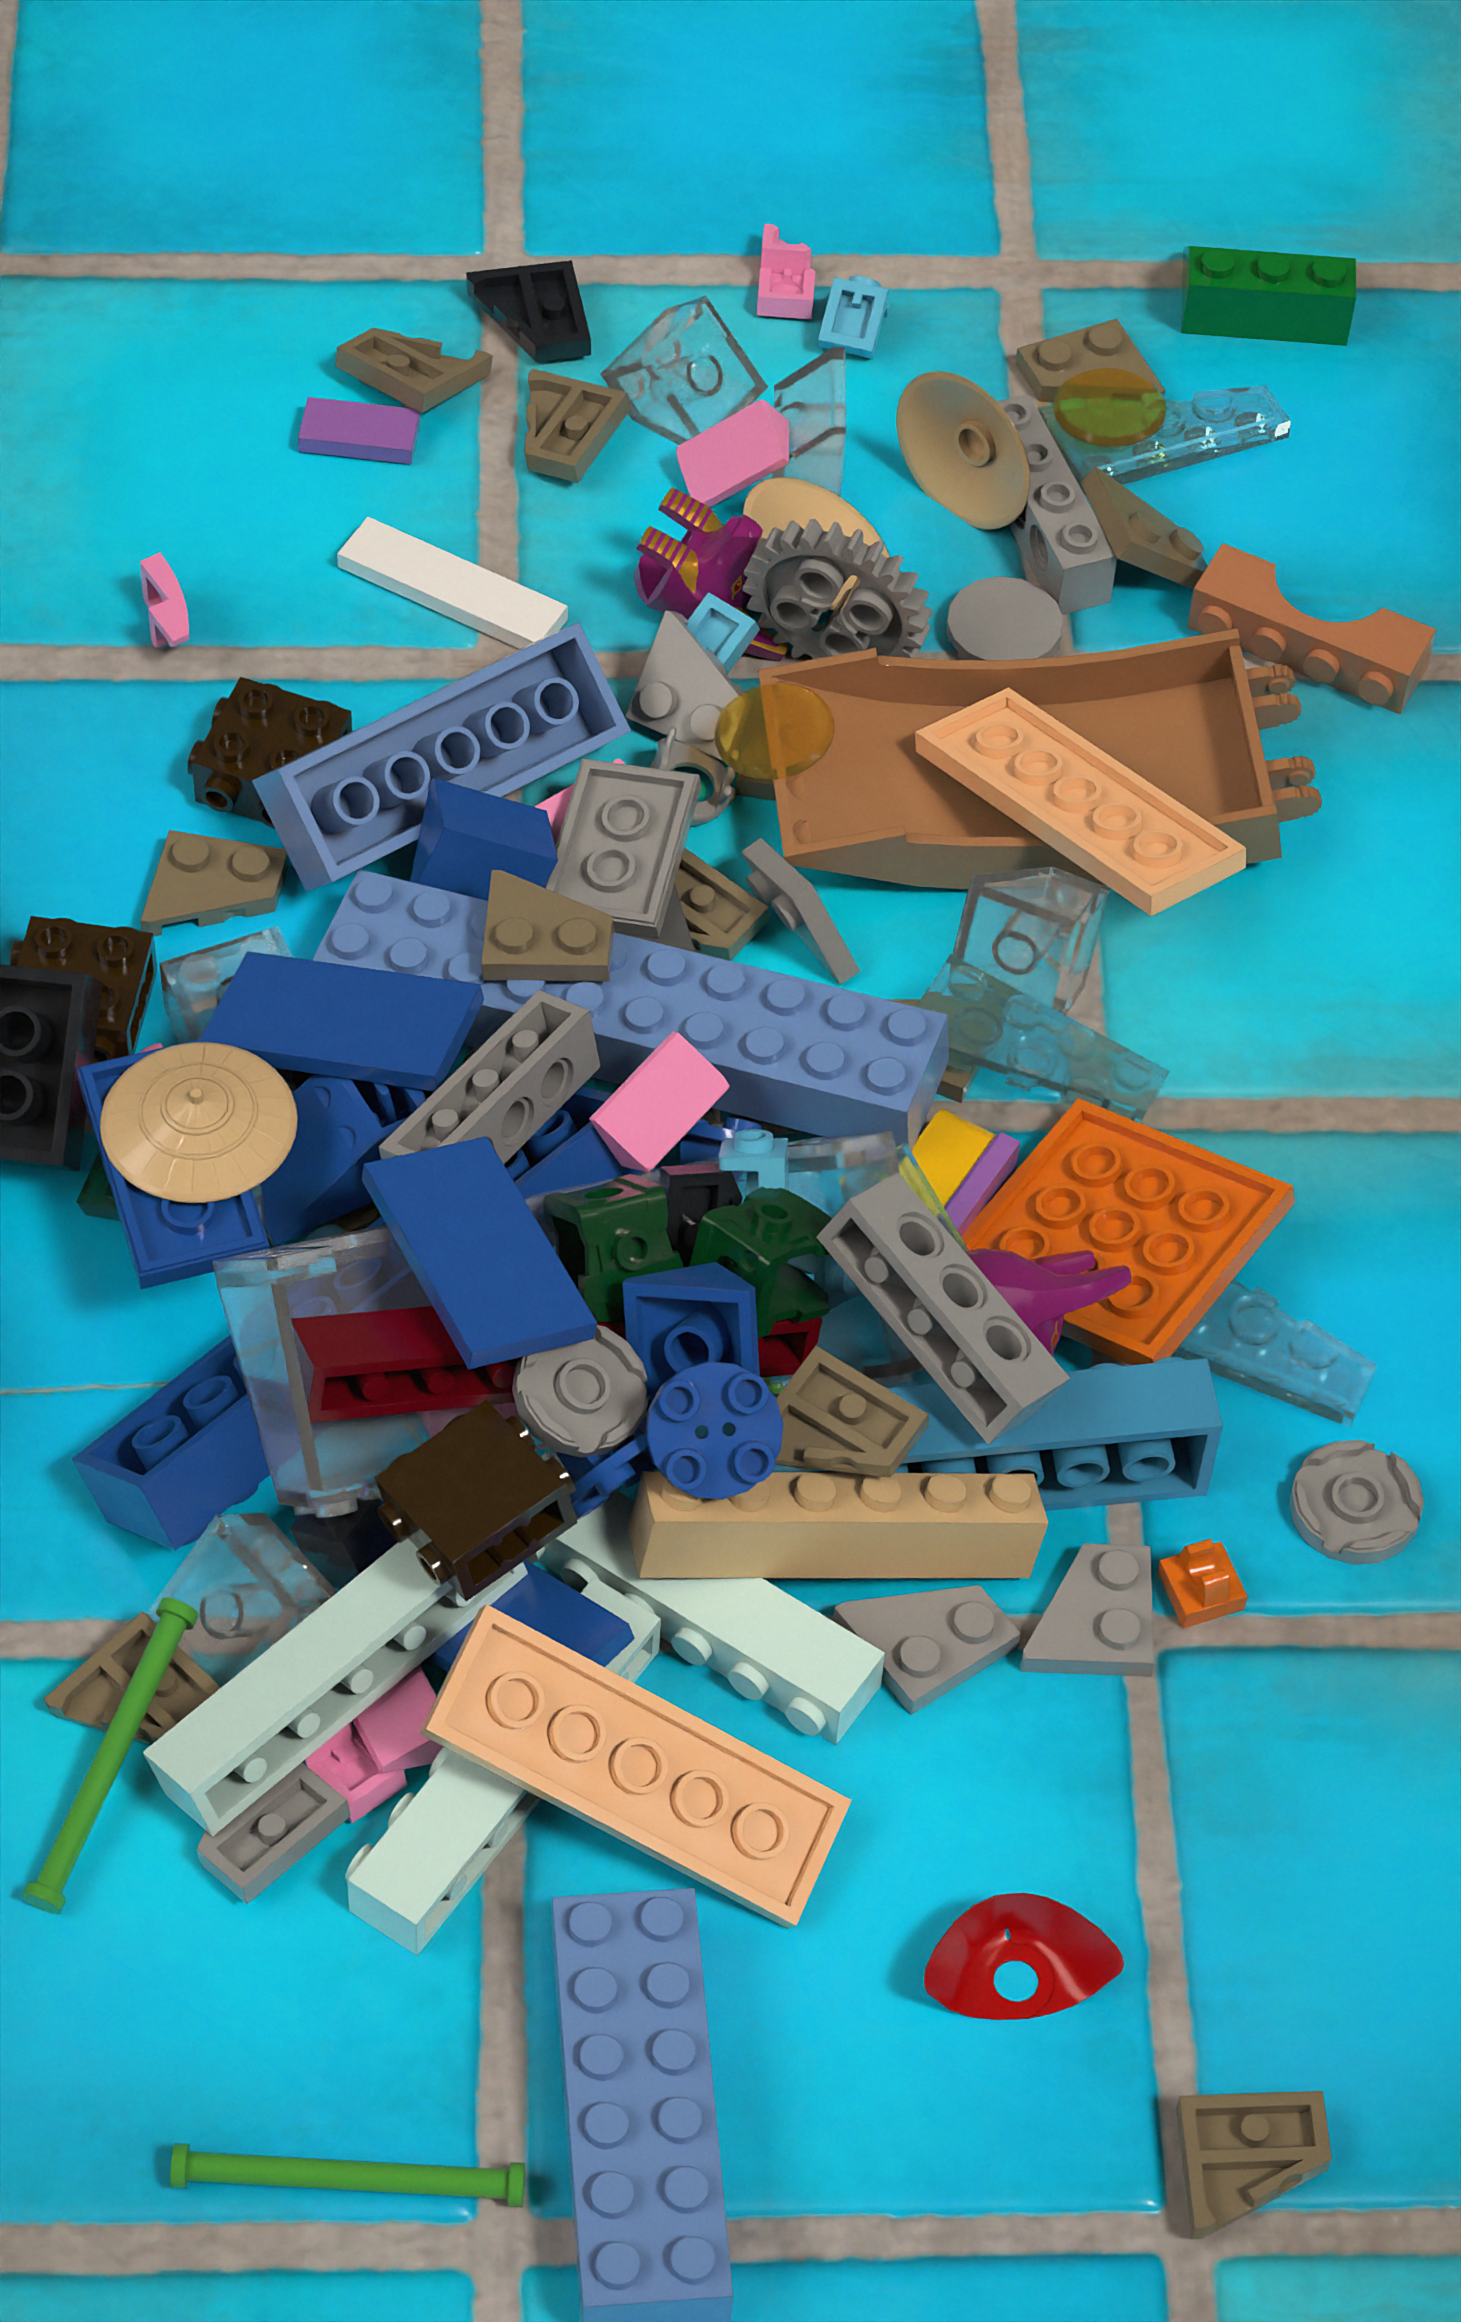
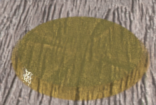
M1099 368L1079 373L1066 380L1055 394L1053 412L1059 425L1068 434L1080 441L1102 447H1124L1142 442L1160 429L1166 416V403L1159 389L1147 379L1122 369Z
M770 683L751 688L730 701L717 719L714 739L720 757L734 771L755 779L773 780L794 776L817 763L825 755L832 743L835 724L828 704L814 691L796 684Z

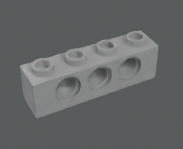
M1029 394L997 401L1015 425L1028 457L1030 468L1028 500L1022 513L1009 524V527L1038 582L1057 602L1062 615L1110 603L1117 557Z
M538 990L379 1146L381 1160L487 1136L502 1163L505 1164L600 1068L590 1010Z
M898 1172L849 1199L816 1237L988 1445L1034 1416L1069 1381L1070 1377Z

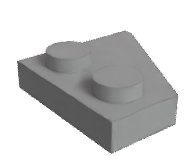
M665 610L625 717L664 735L668 734L671 727L676 728V740L725 762H730L733 752H740L756 710V705L739 685H735L729 680L725 667L711 650L704 649L688 629L687 625L689 622L678 612Z
M762 838L742 850L741 852L753 872L746 877V881L757 899L767 906L772 904L784 925L791 932L795 931L837 983L842 985L859 973L860 970L813 885Z
M1083 1543L1023 1650L1021 1672L1151 1677L1154 1667L1150 1546Z
M980 1585L848 1601L834 1607L833 1621L885 1652L882 1680L911 1715L1018 1648L1021 1637L1018 1629Z
M301 1763L217 1834L212 1836L205 1830L196 1849L200 1863L243 1902L248 1904L351 1816L348 1801L311 1769Z

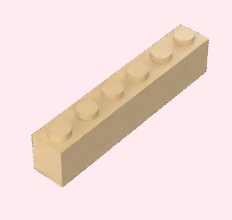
M642 1471L628 1531L639 1578H1030L1048 1526V1519L1034 1474L894 1473L891 1477L857 1473L772 1472L768 1478L757 1483L747 1492L725 1499L694 1497L673 1486L660 1471Z

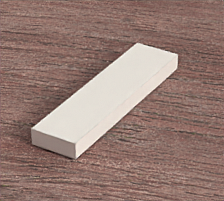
M370 517L364 520L337 553L339 568L518 649H522L559 631L568 620L567 605Z

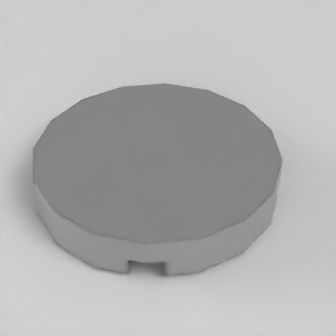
M1003 576L977 580L961 589L950 603L946 637L949 645L952 642L953 647L958 650L957 657L960 660L1051 658L1055 656L1060 648L1063 617L1057 602L1043 588L1019 578Z
M600 1325L596 1326L595 1336L592 1340L522 1356L515 1366L512 1392L520 1418L535 1438L556 1452L583 1458L607 1454L626 1442L647 1413L649 1397L646 1399L647 1391L644 1383L648 1379L643 1362L626 1340L607 1327Z
M1348 1440L1329 1443L1310 1453L1303 1461L1301 1469L1296 1473L1289 1499L1293 1524L1308 1545L1330 1559L1352 1565L1380 1563L1404 1550L1416 1535L1424 1499L1419 1479L1406 1461L1392 1451L1390 1456L1382 1451L1375 1450V1444L1362 1440Z

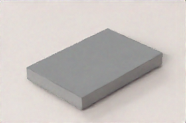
M582 758L555 847L558 862L544 888L611 915L614 932L659 939L701 790L700 776L698 774Z

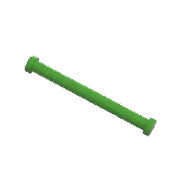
M168 1597L161 1599L156 1609V1614L160 1618L41 1872L36 1882L30 1881L27 1883L21 1895L26 1902L38 1909L53 1914H60L66 1902V1898L61 1893L184 1631L192 1630L197 1622L199 1613L182 1601Z
M174 2143L171 2158L170 2186L171 2188L186 2189L188 2181L495 2198L508 2199V2207L522 2208L525 2163L510 2162V2169L228 2154L190 2151V2144Z

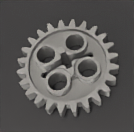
M810 519L805 531L794 520L789 522L785 531L774 527L767 539L761 538L744 570V575L748 578L743 586V591L752 595L747 604L748 609L763 612L757 623L759 627L775 628L777 630L772 640L775 644L790 642L794 645L791 653L793 658H798L806 653L812 656V659H818L876 648L878 656L915 658L931 628L927 623L933 613L932 609L924 606L929 595L928 591L913 588L919 575L916 572H901L899 570L904 559L901 555L885 557L881 554L885 544L883 541H877L869 546L863 543L862 530L857 529L851 537L845 536L839 522L835 521L829 532L823 531L816 519ZM853 575L857 576L852 589H848L843 594L829 619L824 624H818L817 622L822 612L830 608L848 578Z

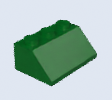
M1199 246L1184 247L1181 333L1347 346L1356 302V258Z

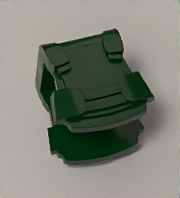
M628 1174L616 1177L612 1182L565 1194L557 1192L544 1196L543 1209L546 1223L550 1232L555 1233V1252L596 1321H625L623 1281L627 1278L684 1268L679 1252L672 1250L666 1231L668 1224L667 1198L660 1184Z
M761 1186L746 1195L743 1203L737 1207L734 1205L723 1206L710 1210L703 1216L689 1267L717 1262L724 1267L726 1259V1269L755 1287L758 1338L767 1336L772 1333L773 1326L777 1321L790 1319L795 1323H801L829 1313L831 1309L827 1304L829 1295L809 1276L787 1262L791 1258L811 1253L818 1257L830 1255L816 1237L832 1218L815 1205L784 1188L767 1189Z

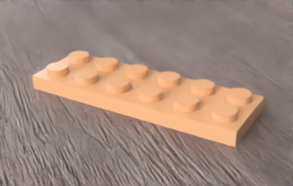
M1009 687L915 732L917 753L1149 916H1153L1246 868V847Z
M487 1604L479 1609L419 1734L787 1929L797 1925L852 1801Z

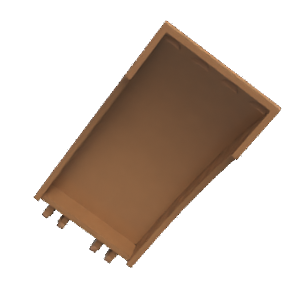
M1238 628L1128 649L1065 657L1014 660H936L878 656L876 648L758 669L784 859L792 866L918 887L969 890H1051L1107 886L916 752V731L1008 687L1246 847V864L1282 858L1278 823L1296 820L1300 817L1306 818L1309 815L1313 816V813H1318V809L1321 808L1322 804L1319 790L1315 789L1314 786L1310 787L1307 785L1312 783L1311 781L1315 779L1314 775H1316L1312 760L1301 755L1300 757H1285L1265 761L1259 730L1278 727L1280 724L1292 723L1293 720H1297L1298 716H1301L1300 711L1302 709L1298 696L1295 697L1294 693L1288 694V691L1295 687L1294 673L1292 668H1288V665L1274 664L1271 667L1266 665L1245 669Z

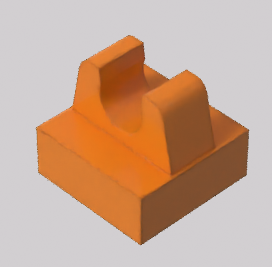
M1211 1539L1193 1543L1184 1546L1180 1554L1159 1561L1157 1575L1183 1629L1245 1610L1248 1596L1222 1542L1213 1544Z

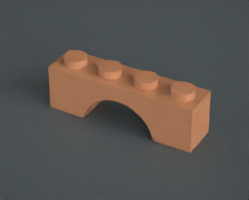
M1221 544L1194 587L1188 628L1202 634L1238 628L1241 650L1256 655L1265 661H1271L1278 665L1282 664L1283 666L1288 665V668H1292L1293 671L1310 677L1316 682L1327 684L1359 697L1370 704L1378 705L1401 714L1428 668L1437 629L1385 608H1381L1368 617L1350 622H1330L1310 617L1293 607L1281 594L1276 582V564L1227 544Z

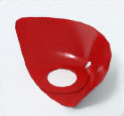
M1028 1893L1002 1894L976 1903L953 1922L936 1945L927 1963L924 1974V1987L931 1997L948 2010L971 2018L990 2020L1030 2019L1070 2008L1094 1995L1122 1972L1124 1960L1120 1950L1099 1927L1074 1909L1046 1896ZM1007 1928L1011 1936L1009 1940L1006 1938L1005 1930ZM1021 1961L1029 1965L1036 1972L1038 1988L1033 1996L1020 2002L1010 2001L1003 1998L996 1991L994 1974L1003 1963Z

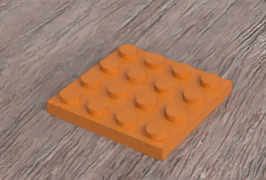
M1078 1098L976 1216L958 1241V1244L964 1251L984 1248L1012 1251L1028 1260L1083 1250L1093 1252L1095 1267L1079 1274L1122 1265L1129 1267L1132 1282L1125 1288L1096 1303L1064 1314L1061 1335L1129 1365L1155 1363L1160 1359L1171 1357L1295 1204L1294 1189L1291 1184Z

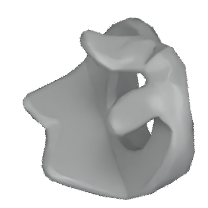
M671 727L667 736L657 742L655 758L648 768L672 771L677 767L690 766L703 771L711 779L714 793L706 801L697 802L691 826H699L718 818L735 799V788L731 787L730 784L734 780L740 754L733 752L728 767L725 770L721 761L716 757L686 743L674 741L677 729Z

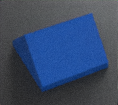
M436 778L430 780L410 882L486 901L489 898L492 870H502L543 888L545 887L558 862L546 810Z
M717 1262L630 1277L623 1281L626 1341L644 1364L648 1379L644 1383L647 1391L646 1399L649 1397L647 1412L660 1386L679 1370L705 1361L733 1363L760 1377L756 1294L753 1285Z

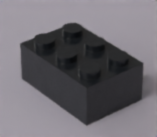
M0 964V1163L79 1172L87 1108L78 1081L77 1067L93 1064L103 987L101 981L88 974Z

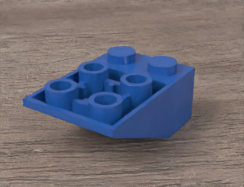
M313 1073L292 1093L298 1114L296 1137L292 1148L280 1167L266 1180L252 1188L264 1229L274 1246L373 1202L362 1182L364 1163L381 1160L379 1146L427 1100L421 1089Z

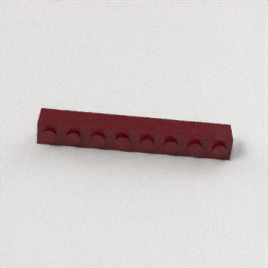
M433 1306L292 1318L289 1321L282 1375L305 1422L313 1423L474 1407L485 1400L491 1405L514 1403L515 1399L512 1392L515 1366L521 1357L468 1370ZM817 1317L801 1323H795L790 1319L775 1322L772 1333L758 1338L760 1377L794 1375L817 1345L823 1319ZM597 1321V1325L607 1327L626 1340L625 1321Z

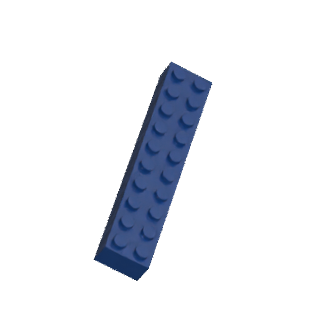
M581 1086L504 1164L552 1247L555 1246V1233L550 1232L546 1223L543 1209V1198L545 1195L557 1192L565 1194L612 1182L616 1177L628 1174L641 1177L646 1173L621 1166L589 1120L612 1093ZM381 1216L72 1458L73 1463L107 1522L176 1551L181 1546L193 1543L203 1536L208 1529V1524L229 1507L249 1499L257 1491L259 1483L280 1466L300 1458L307 1451L308 1444L331 1425L346 1420L305 1422L282 1375L289 1321L292 1318L432 1306L383 1217Z

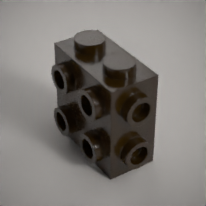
M240 677L229 698L222 697L218 701L212 717V728L204 741L197 740L190 752L187 771L188 774L193 775L195 801L206 804L219 812H231L263 822L265 825L275 829L252 780L352 732L351 710L338 707L329 701H318L285 691L273 684H263Z
M31 916L24 940L16 939L14 941L10 965L85 973L101 981L103 987L93 1064L135 1054L157 974L154 933L138 931L125 926L114 928L79 923L68 918L50 919Z
M487 1400L468 1413L453 1418L442 1431L410 1453L397 1457L387 1469L374 1477L384 1503L377 1509V1513L386 1529L399 1543L409 1539L418 1548V1551H416L417 1559L431 1580L438 1586L448 1582L465 1601L474 1597L578 1523L570 1499V1494L575 1492L576 1489L565 1468L554 1457L544 1461L536 1453L535 1443L520 1420L513 1415L505 1420Z

